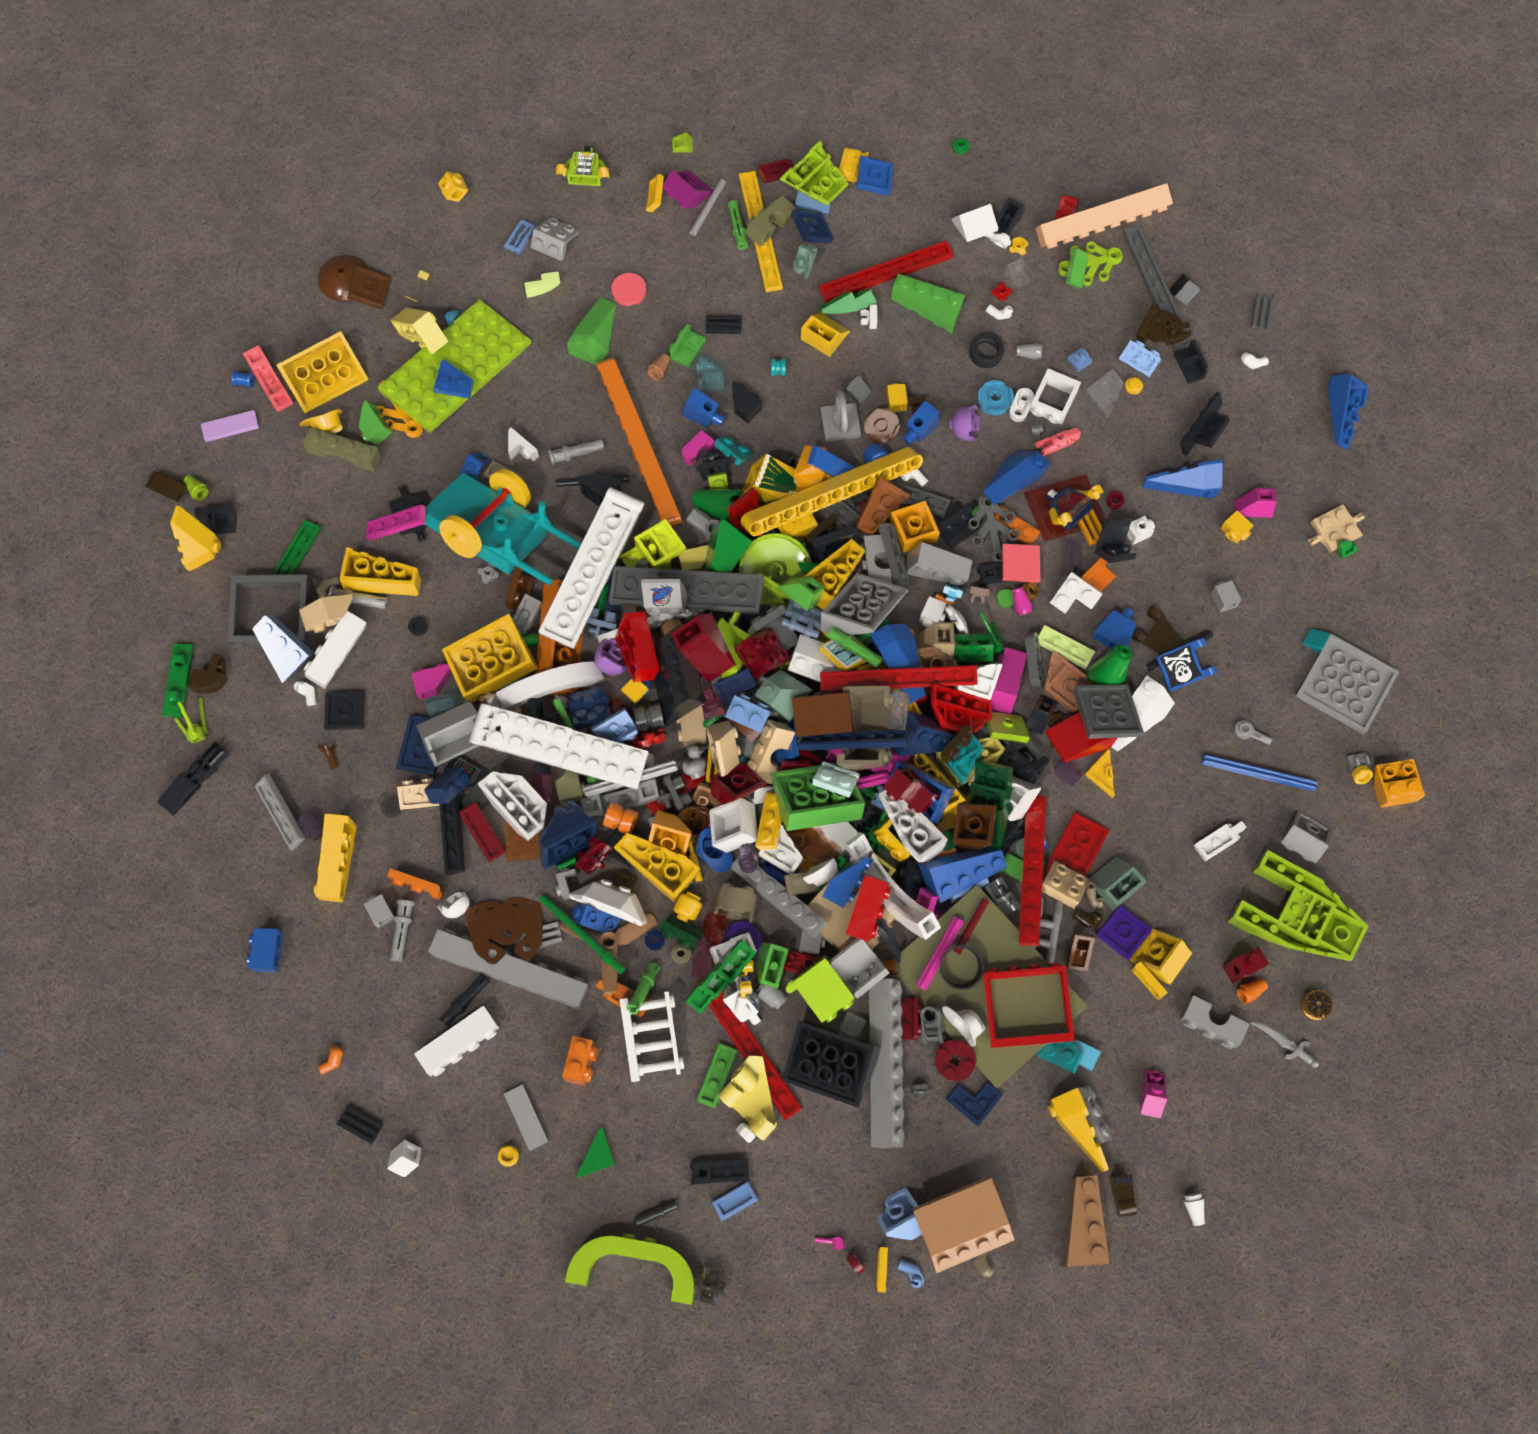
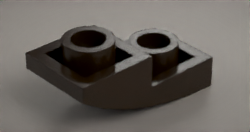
M153 471L145 486L176 502H179L187 488L182 483L156 471Z

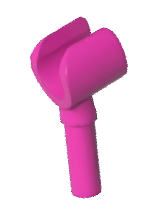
M815 1237V1242L832 1243L833 1250L845 1248L844 1240L841 1237Z

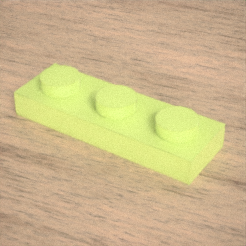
M1044 625L1038 636L1040 646L1051 652H1057L1063 658L1086 669L1095 653L1094 650Z

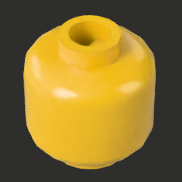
M690 892L680 894L673 908L674 912L678 914L676 918L686 923L688 920H696L703 906L700 902L701 898Z

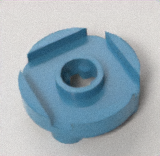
M999 380L986 382L979 389L977 395L979 407L984 413L990 415H1002L1008 412L1014 400L1012 389ZM993 395H996V397L1000 399H998V401H995L991 398H993Z

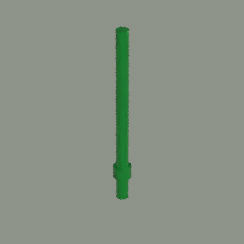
M545 894L540 896L539 900L598 953L605 964L611 965L619 974L625 971V967L616 960V956L611 951H606Z

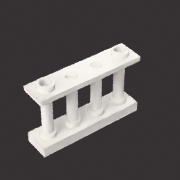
M664 992V999L643 1002L639 1011L667 1007L668 1019L639 1024L632 1022L630 1010L627 1011L626 1009L629 1004V998L620 999L631 1082L640 1081V1076H644L643 1073L676 1068V1074L678 1075L681 1074V1069H684L683 1057L678 1056L671 1009L675 1007L674 996H669V992ZM670 1027V1040L646 1044L635 1043L634 1035L638 1034V1032ZM673 1048L674 1060L646 1065L638 1064L637 1055H641L642 1052Z

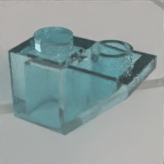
M702 354L698 355V362H695L696 373H700V378H698L699 389L702 388L704 394L724 392L722 368Z

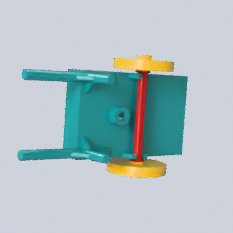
M498 469L490 476V488L462 473L426 506L424 525L440 533L445 543L458 555L465 558L478 556L508 575L516 566L548 585H551L553 579L523 562V560L548 536V532L577 549L582 544V542L550 523L545 515L544 501L539 502L538 512L531 513L524 509L530 503V491L518 475L507 469Z

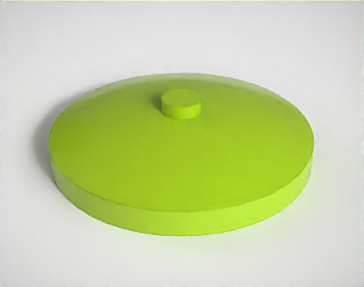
M773 533L763 535L752 541L739 560L738 573L756 575L761 573L767 577L770 576L772 581L777 584H783L790 578L804 577L802 570L797 564L799 561L812 562L806 549L796 539L784 534ZM762 590L761 604L770 605L771 608L773 606L778 608L782 604L784 607H788V603L767 590Z

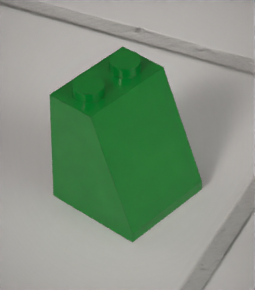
M721 519L711 530L703 571L730 573L752 541L727 521Z

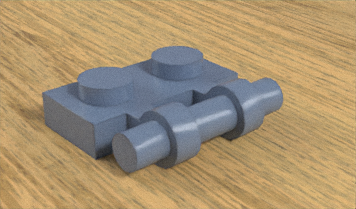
M790 599L784 616L791 620L783 618L781 625L788 627L790 631L796 630L803 633L806 637L811 636L817 639L820 631L813 628L821 629L822 611L813 607L806 611Z

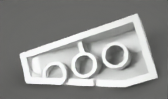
M886 790L882 791L879 794V798L905 849L918 862H929L941 853L948 839L922 813L912 812L904 800L894 801L886 795Z

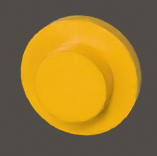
M1131 377L1126 381L1125 389L1130 394H1138L1143 389V383L1140 379Z
M512 1145L503 1146L498 1152V1160L503 1166H513L519 1159V1152Z

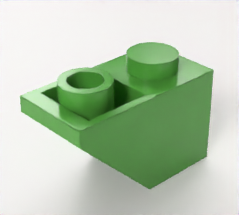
M806 576L790 578L781 584L778 589L808 611L818 604L825 587L813 577Z

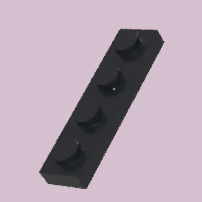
M459 795L454 797L450 803L440 804L445 875L449 876L465 871Z

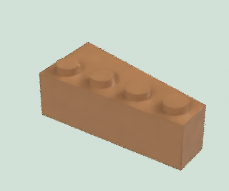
M1097 1175L1075 1177L1072 1179L1063 1267L1109 1263Z

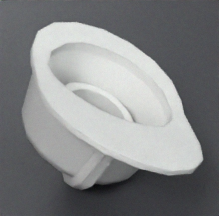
M943 1006L942 1010L946 1018L960 1032L965 1041L974 1047L976 1045L975 1039L986 1029L980 1017L971 1010L965 1009L955 1012L951 1008Z

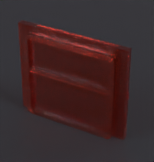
M1086 474L1024 493L1044 542L1081 531L1078 524L1070 531H1067L1062 525H1054L1049 515L1050 501L1046 499V496L1052 489L1057 493H1060L1067 487L1073 490H1090L1091 486ZM1093 498L1092 509L1100 524H1104V515L1097 500ZM1083 518V521L1087 529H1089L1085 519Z

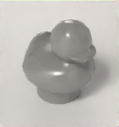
M691 746L688 749V756L693 760L688 763L683 762L682 765L683 772L690 775L692 780L706 775L705 768L707 763L704 758L700 757L703 750H700L697 746Z

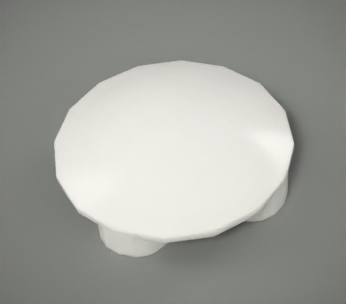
M951 605L945 607L948 613L947 616L958 628V633L969 634L967 623L962 614Z

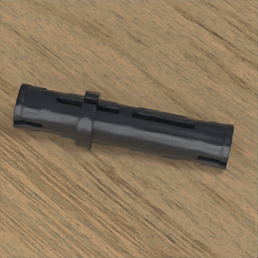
M482 973L479 974L455 1002L452 1001L450 1003L451 1006L438 1018L443 1022L449 1017L444 1023L445 1026L449 1027L459 1014L462 1015L465 1012L466 1006L490 983L485 978L480 984L481 980L485 977Z

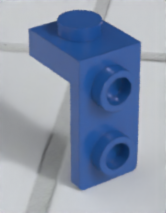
M578 902L572 911L573 921L603 933L612 932L615 934L621 920L617 916Z

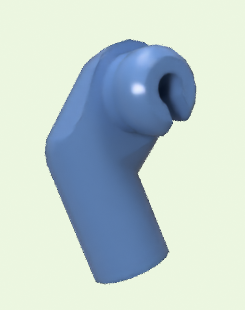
M900 1259L897 1269L908 1273L911 1285L914 1288L921 1287L924 1277L920 1267Z

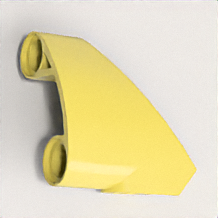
M749 1055L734 1072L732 1080L718 1094V1097L728 1107H733L749 1123L752 1132L764 1141L777 1124L763 1056Z

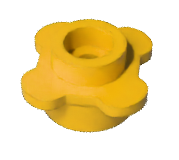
M1022 237L1013 238L1009 251L1025 255L1028 241Z

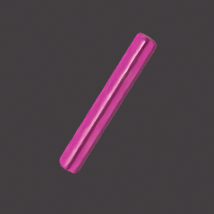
M954 916L916 983L919 988L927 990L940 967L942 956L950 949L964 924V921Z

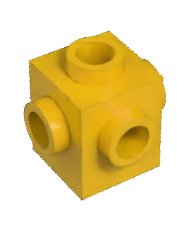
M447 171L438 183L442 194L447 200L458 202L468 191L463 177L458 173Z

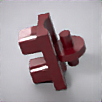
M592 837L588 841L590 848L587 852L582 850L575 856L577 860L575 866L587 874H590L597 867L604 869L606 865L603 860L613 849L609 844L596 837Z

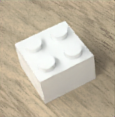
M740 798L709 810L713 847L727 853L757 840L755 804Z

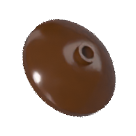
M341 255L328 260L319 271V288L326 297L332 300L350 301L351 299L347 297L356 265L369 269L364 261L355 256Z

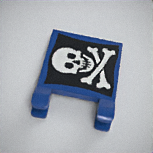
M1197 638L1190 643L1156 656L1170 692L1217 673L1215 666L1201 669L1194 649L1206 645L1205 638Z

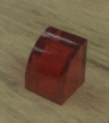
M708 912L702 924V932L707 941L716 946L721 944L724 938L727 917Z

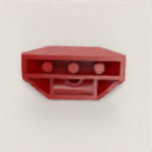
M931 684L932 709L941 728L959 732L967 724L973 728L972 734H974L986 722L992 719V700L938 684Z

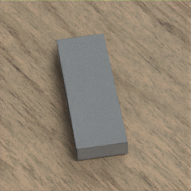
M523 1084L504 1093L529 1151L549 1142Z

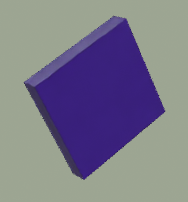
M1120 905L1096 936L1129 961L1153 929Z

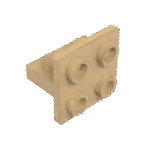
M1054 861L1043 881L1042 892L1074 909L1079 904L1089 879Z

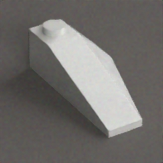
M1148 676L1145 677L1132 696L1144 732L1163 720L1175 704L1165 688ZM1137 737L1117 738L1112 748L1119 751Z

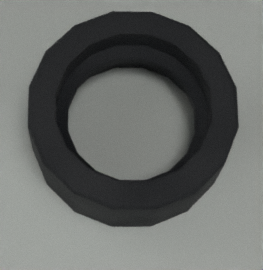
M981 333L973 338L969 349V357L978 367H995L1002 359L1004 344L995 334ZM988 343L996 348L997 353L991 358H985L977 353L976 348L979 344Z

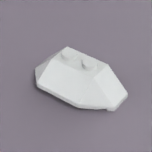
M493 771L478 783V786L493 807L520 836L530 840L544 828L547 803L522 776Z
M601 879V881L593 882L569 894L568 898L636 925L642 926L647 923V918L636 894L631 893V889L619 886L618 888L613 886V882Z

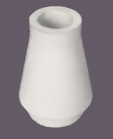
M1201 1193L1184 1195L1185 1200L1183 1202L1193 1226L1205 1224L1204 1198H1202Z

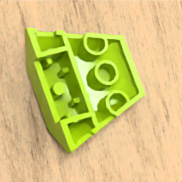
M819 141L780 180L818 203L829 205L849 184L838 167L833 165L830 160L831 156L829 153H825L822 148L823 144Z

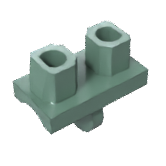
M801 244L798 248L796 260L792 264L793 271L797 274L802 273L804 278L808 279L818 249L811 244L807 246Z

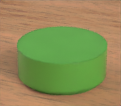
M1003 589L998 593L996 601L1000 607L1010 608L1014 605L1012 590Z

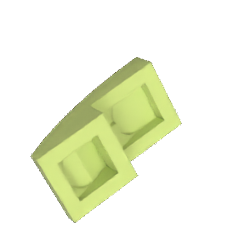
M559 272L541 274L542 280L524 283L527 298L546 293L560 284Z

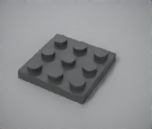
M1128 684L1079 685L1074 687L1073 693L1088 739L1142 737L1144 731Z

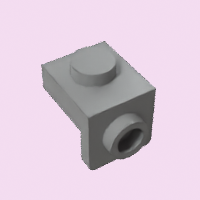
M565 868L559 874H556L558 884L555 885L558 897L562 896L564 901L570 899L568 898L570 891L567 880L578 877L575 869Z

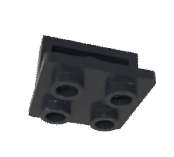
M955 502L949 507L945 518L937 515L933 518L939 530V536L951 549L973 535L980 528L978 526L977 529L971 530L967 526L973 512V508L969 504L962 507L959 502ZM975 521L970 522L971 526H976Z

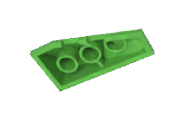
M601 297L598 299L567 343L570 355L594 365L606 359L609 353L616 303Z

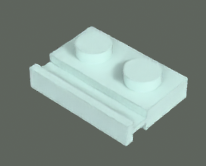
M823 761L813 779L812 785L850 798L860 774Z

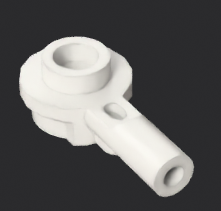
M1005 233L985 235L994 244L1004 249L1011 245L1010 237Z

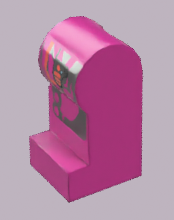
M701 430L683 447V462L687 465H694L698 461V457L707 449H711V451L715 449V441Z

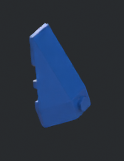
M906 624L886 625L870 633L872 643L878 654L883 657L882 660L887 669L920 668L915 638ZM924 688L899 689L908 705L926 696Z

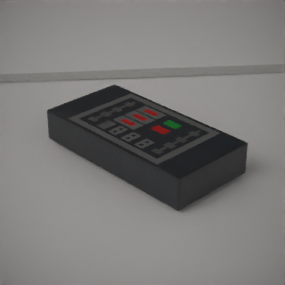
M460 756L451 759L444 768L446 770L450 767H463L470 779V784L468 785L472 788L487 774Z

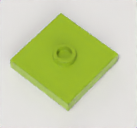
M992 712V719L986 722L991 738L1028 743L1030 737L1022 716Z

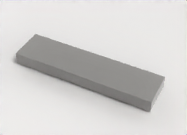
M270 774L264 775L255 785V788L289 849L293 850L300 845L305 837Z

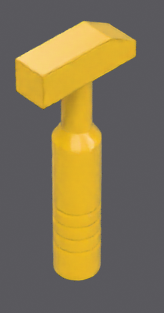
M690 837L688 845L689 858L700 868L697 854L694 852L692 844L696 843V839ZM701 870L696 875L695 882L703 881Z

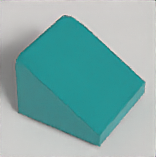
M1311 628L1302 644L1319 653L1331 634Z

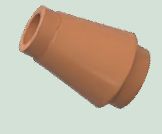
M661 354L648 366V375L654 380L663 378L670 362V357L666 354Z

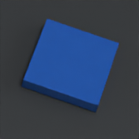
M860 156L856 189L889 195L893 163Z

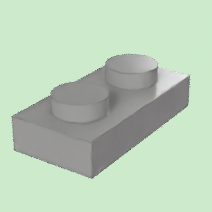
M527 594L524 595L513 617L518 630L523 631L524 636L528 635L543 605V602Z

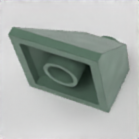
M779 670L764 681L755 696L760 703L769 706V709L790 722L794 717L792 698L809 696L812 689Z

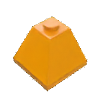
M657 811L648 841L654 845L686 856L692 832L676 815Z

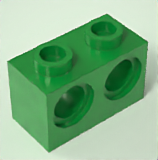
M992 633L954 634V658L957 663L993 661Z

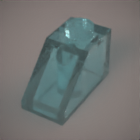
M456 693L424 700L430 718H434L468 702L463 695Z

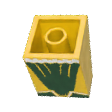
M765 454L751 465L742 488L743 492L741 493H746L750 488L756 489L758 501L765 504L799 491L794 476L795 469Z

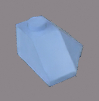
M904 1187L887 1197L885 1210L878 1218V1223L888 1237L913 1240L921 1234L912 1210L918 1204L907 1188Z

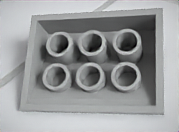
M857 573L821 612V631L829 633L835 627L846 635L873 633L905 596L908 589Z

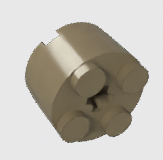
M723 884L717 893L714 915L717 918L718 914L723 916L722 920L726 922H745V920H749V923L753 922L757 895L754 893V889L751 887L737 888L732 884Z

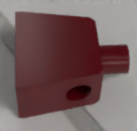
M1257 947L1222 967L1231 983L1234 984L1265 969L1269 963L1261 949ZM1234 966H1236L1239 969V974L1236 972Z

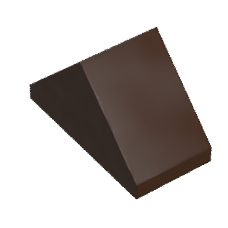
M1079 933L1072 935L1069 945L1068 969L1088 971L1095 936Z

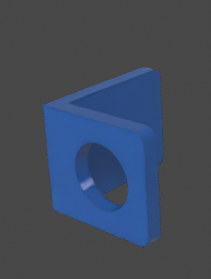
M479 451L469 453L459 474L464 473L477 480L483 465L490 464L492 460Z

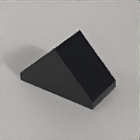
M1008 197L996 219L998 231L996 232L1008 235L1021 220L1024 206Z

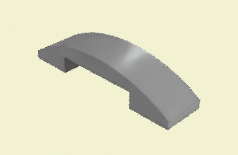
M656 779L641 782L638 790L628 788L603 796L598 794L581 799L583 810L590 817H599L606 815L612 802L622 805L623 809L626 810L627 808L634 809L651 803L660 796Z

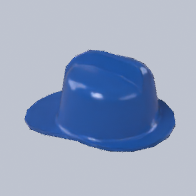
M711 827L701 831L696 843L697 855L706 861L708 866L714 871L720 873L727 872L733 864L731 852L726 853L712 846Z

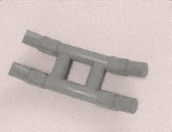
M1042 898V906H1041V917H1042V912H1043V900H1044L1043 898ZM1060 901L1055 902L1052 921L1041 919V927L1051 929L1049 940L1040 938V946L1048 948L1045 960L1049 964L1053 963L1055 959L1062 920L1063 903Z

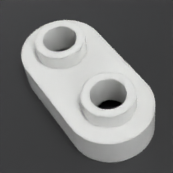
M1021 388L1017 391L1009 411V416L1013 421L1021 422L1026 419L1034 399L1032 390Z

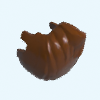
M687 806L677 816L692 832L691 837H698L701 831L711 827L709 808L705 806Z

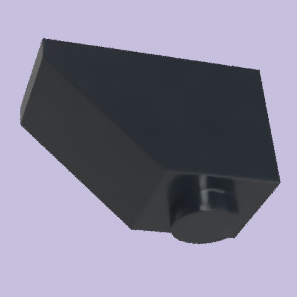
M1041 694L1031 712L1026 727L1031 732L1042 735L1058 702Z

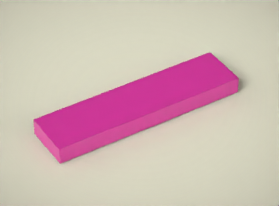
M421 504L368 521L366 539L375 540L425 524L426 507Z

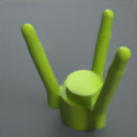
M199 698L201 726L199 724H192L182 702L179 701L178 705L188 727L186 729L176 717L175 721L191 743L194 744L204 740L208 730L205 723L203 699Z

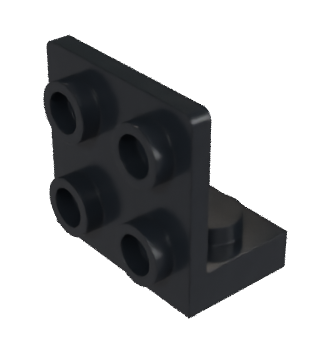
M1125 516L1106 519L1102 525V531L1094 553L1108 563L1135 559L1137 552L1131 549L1130 545L1124 543L1133 518Z
M1009 744L996 764L1013 767L1014 777L1035 784L1050 760L1043 756L1039 760L1034 759L1032 762H1029Z

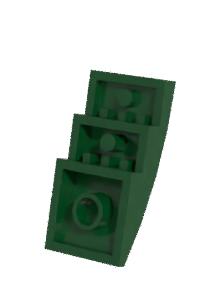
M978 760L975 762V781L970 783V802L966 804L997 806L991 847L1001 848L1010 809L1013 767Z

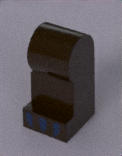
M1132 1174L1109 1178L1118 1216L1136 1215L1137 1208L1132 1186Z

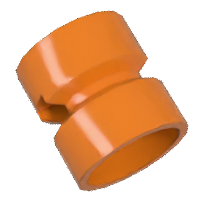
M612 802L606 812L603 826L613 830L618 828L621 833L631 834L637 822L639 812L630 808L624 810L622 805Z

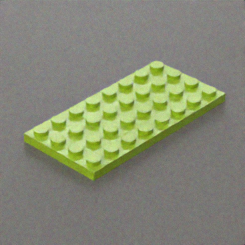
M480 299L442 331L448 340L445 345L433 354L429 353L425 346L378 386V391L429 433L435 430L468 400V398L434 393L433 388L441 360H445L473 379L474 385L471 398L531 344V340Z

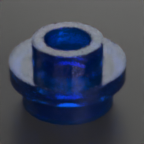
M653 930L646 935L645 944L650 950H660L664 946L665 938L661 935L660 931ZM657 937L659 940L657 943H652L651 939Z

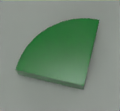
M1340 539L1337 541L1338 555L1342 559L1358 551L1357 546L1349 540Z

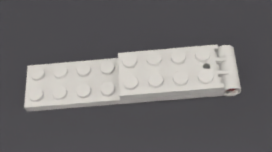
M609 487L539 629V634L572 649L575 648L604 586L607 584L614 566L644 506L643 501Z
M485 704L480 705L469 742L636 790H638L649 753L646 750Z

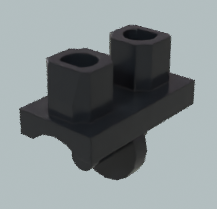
M707 449V455L702 456L701 460L702 462L709 460V462L697 465L696 471L700 473L702 480H708L707 475L712 474L711 469L717 468L718 473L726 472V475H728L729 457L714 460L720 457L719 452L712 454L711 449Z

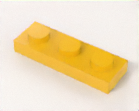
M765 793L755 845L758 850L777 849L782 819L775 793Z

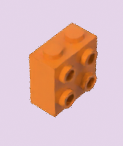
M572 1036L562 1075L566 1082L586 1086L587 1082H591L593 1076L591 1064L592 1061L596 1062L598 1050L593 1040Z

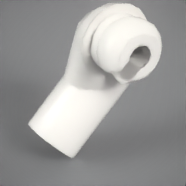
M990 304L986 312L997 320L1009 319L1012 316L1013 308L1006 306L1004 309L998 310Z
M1248 352L1243 353L1241 356L1243 363L1251 369L1262 367L1269 363L1266 356L1256 358Z
M918 469L901 476L904 481H908L910 478L915 479L921 487L928 482V479Z
M297 681L294 684V690L306 696L307 706L316 705L314 687L304 681Z

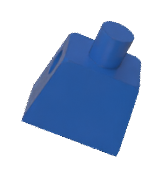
M693 389L685 403L682 416L708 428L711 422L721 426L725 419L724 416L717 413L719 407L717 402L698 389Z
M924 401L906 423L907 433L902 437L903 441L908 445H911L915 439L921 443L939 425V411L927 401Z
M1124 608L1121 614L1117 611H1112L1095 630L1092 638L1111 649L1119 644L1128 647L1136 627V622L1131 620L1134 612L1129 608Z

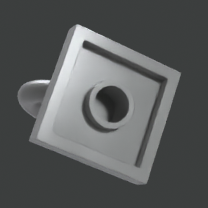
M838 390L835 396V405L820 407L825 442L861 438L856 403L846 404L844 392Z

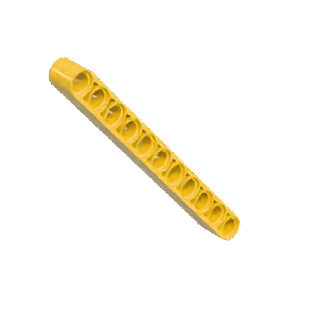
M911 447L903 448L747 512L741 518V525L752 536L760 535L871 489L880 477L890 481L920 468L923 463V457Z

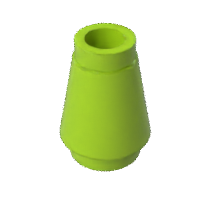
M187 475L184 478L183 482L193 499L200 501L208 496L209 491L205 484L192 475Z

